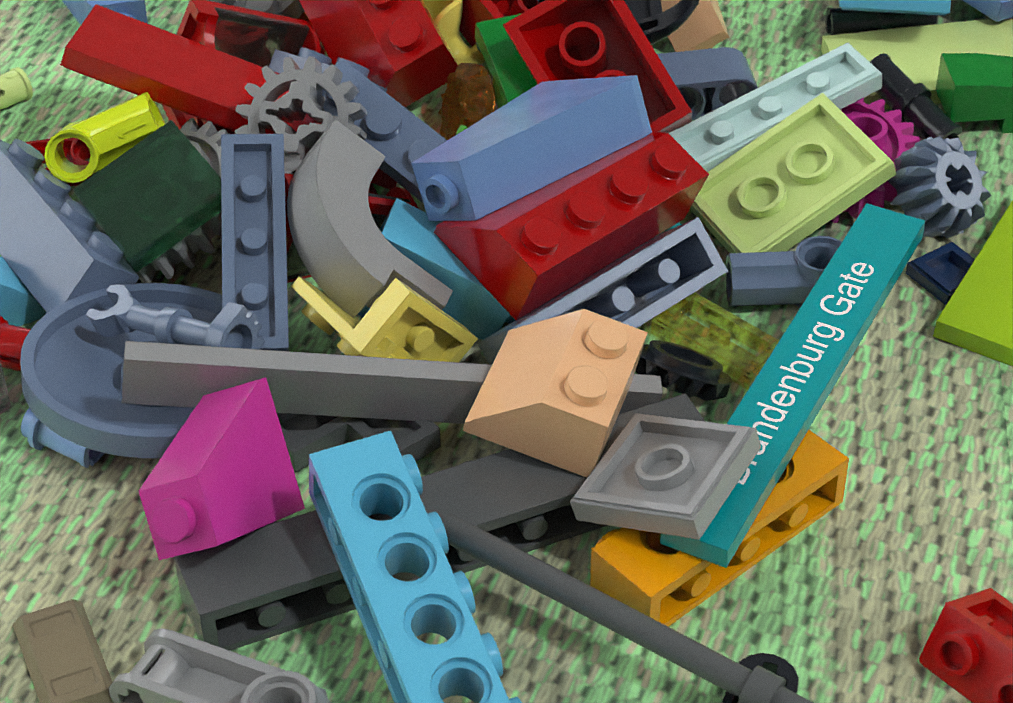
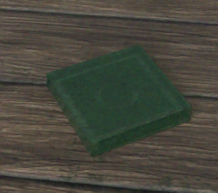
M172 120L73 189V192L94 217L98 225L123 252L124 258L136 273L222 211L221 177Z

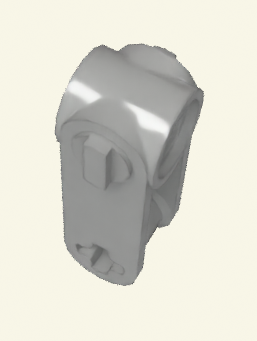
M162 628L154 630L144 642L145 654L130 673L119 674L109 686V695L113 703H330L325 689L317 687L298 672L286 671L181 633Z

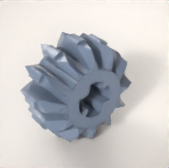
M939 136L933 139L929 137L915 143L914 147L902 152L898 158L894 159L897 170L896 175L890 178L888 182L897 190V196L890 204L901 206L905 215L925 220L923 237L945 236L950 238L964 233V229L971 227V225L985 216L982 204L992 196L982 185V179L988 172L978 170L975 164L977 151L963 150L959 138L942 139Z

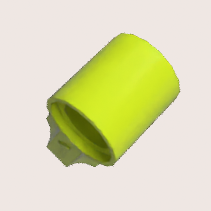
M145 92L82 121L68 124L50 138L45 147L44 158L47 168L53 176L64 182L76 183L84 181L97 171L168 141L169 135L157 104L151 99L148 92ZM77 138L87 145L90 151L89 164L75 165L66 158L63 151L65 139Z

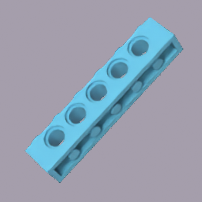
M391 430L309 454L310 497L394 703H444L442 700L450 696H464L474 703H522L517 696L509 699L499 678L503 675V664L497 644L490 633L480 635L472 616L475 613V600L470 583L463 571L453 573L445 553H448L449 545L443 522L436 511L426 512L419 496L423 493V485L416 461L411 454L401 455ZM386 514L393 518L386 521H377L368 516ZM408 572L420 578L415 581L406 582L395 579L392 575ZM424 633H436L445 637L447 641L441 644H427L419 640L417 636Z

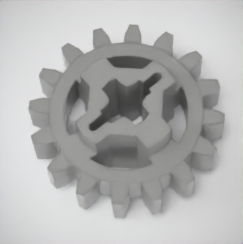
M311 56L307 58L303 69H300L291 57H285L283 72L278 75L268 66L263 67L262 73L266 83L261 88L255 84L247 83L244 88L253 97L251 105H237L235 110L248 120V125L236 129L235 134H266L265 129H269L276 134H284V171L288 174H295L306 154L335 119L363 140H366L367 136L360 127L354 125L355 120H359L367 115V110L361 103L350 102L359 93L357 87L351 81L340 84L343 73L333 64L322 73L321 63ZM289 90V92L277 99L281 94ZM323 90L332 96L337 107L338 116H333L323 109L325 97L322 95ZM308 114L318 124L310 122L309 125H299L296 132L285 122L301 121Z

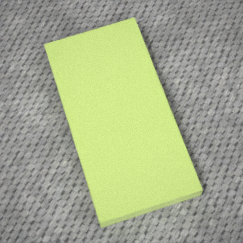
M1013 18L998 22L993 19H981L822 36L821 52L824 55L849 43L869 62L876 56L886 53L915 84H924L931 91L930 99L935 104L941 102L936 92L941 53H982L1013 57ZM873 92L864 97V103L870 104L881 98ZM885 103V109H891V108Z

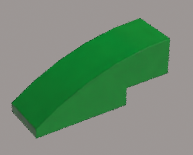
M941 53L936 92L945 114L953 122L996 120L1002 134L1013 133V57L982 53Z

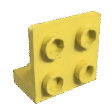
M300 276L291 285L307 302L301 312L327 334L331 335L336 330L338 332L337 335L341 338L336 346L345 355L460 362L478 340L464 325L397 278L373 302L370 310L363 318L358 314L355 318H352L323 291Z

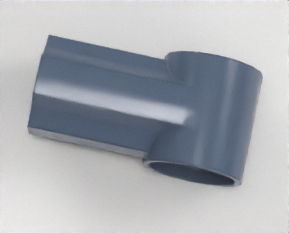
M814 236L801 241L796 247V251L729 253L726 256V268L728 270L726 272V294L728 306L795 304L800 308L842 241L829 236Z

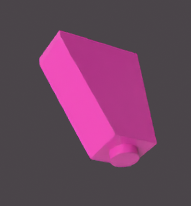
M266 377L203 395L139 489V495L159 560L219 546L305 509Z

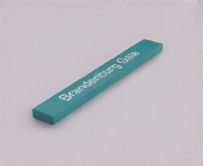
M866 203L727 422L729 425L756 428L761 444L760 450L700 539L661 534L660 544L727 568L922 240L925 220Z

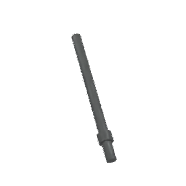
M453 514L447 515L443 520L449 545L739 697L738 703H814L785 688L786 679L759 665L752 671Z

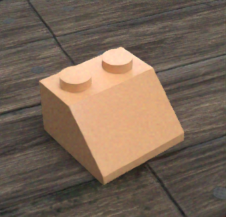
M586 309L509 330L464 422L462 431L588 478L601 458L631 386L648 332Z

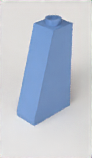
M638 76L542 81L412 162L428 220H478L652 133Z

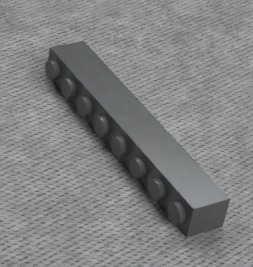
M686 393L618 414L600 460L635 413L706 421ZM512 449L476 460L466 461L457 466L421 477L423 493L419 496L427 513L436 511L442 522L447 515L453 514L526 553L608 526L576 520L570 501L587 479L586 477ZM316 510L270 523L219 546L174 557L181 599L198 640L229 651L356 609ZM386 514L368 516L377 521H386L393 518ZM449 545L448 553H445L453 573L459 571L466 573L487 566V564ZM408 572L392 575L395 579L406 582L415 581L420 578Z

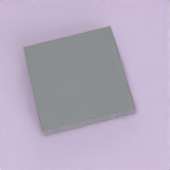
M635 413L571 499L570 503L576 520L700 539L760 450L761 444L756 428Z

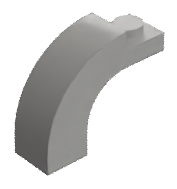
M335 119L300 163L291 180L288 191V222L301 260L325 294L352 318H355L365 306L370 308L373 302L383 294L395 278L442 310L446 306L453 290L398 251L384 237L372 217L368 201L369 186L385 155Z

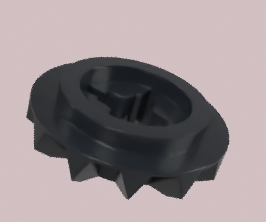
M652 340L649 345L644 344L635 370L637 374L660 376L662 387L667 388L669 392L686 393L689 398L698 397L705 401L727 397L732 384L731 377L723 372L722 364L715 359L691 348L661 340Z

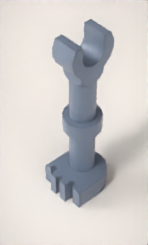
M116 284L110 285L106 289L114 303L112 308L105 311L89 309L86 313L97 332L105 337H113L124 332L130 333L138 330L153 334L160 343L190 344L259 350L265 343L262 335L258 334L262 326L260 322L255 321L257 318L255 313L247 311L244 305L228 302L212 323L193 319L188 310L172 306L158 310L143 306L132 297L125 286Z

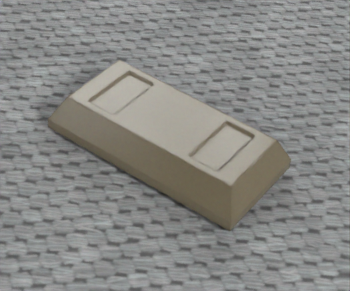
M72 599L20 616L12 624L39 703H113L109 695V686L113 682L81 601Z

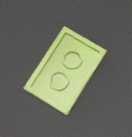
M821 93L711 169L690 210L700 218L701 222L729 253L787 251L895 176L896 170L894 162L824 93Z

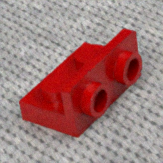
M992 588L946 602L920 654L919 661L921 665L972 703H1013V603Z

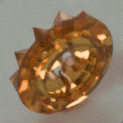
M460 63L455 73L449 74L447 89L440 94L443 100L442 108L438 112V115L442 117L439 129L440 135L449 140L456 135L460 125H465L468 128L495 111V90L490 74L483 65Z

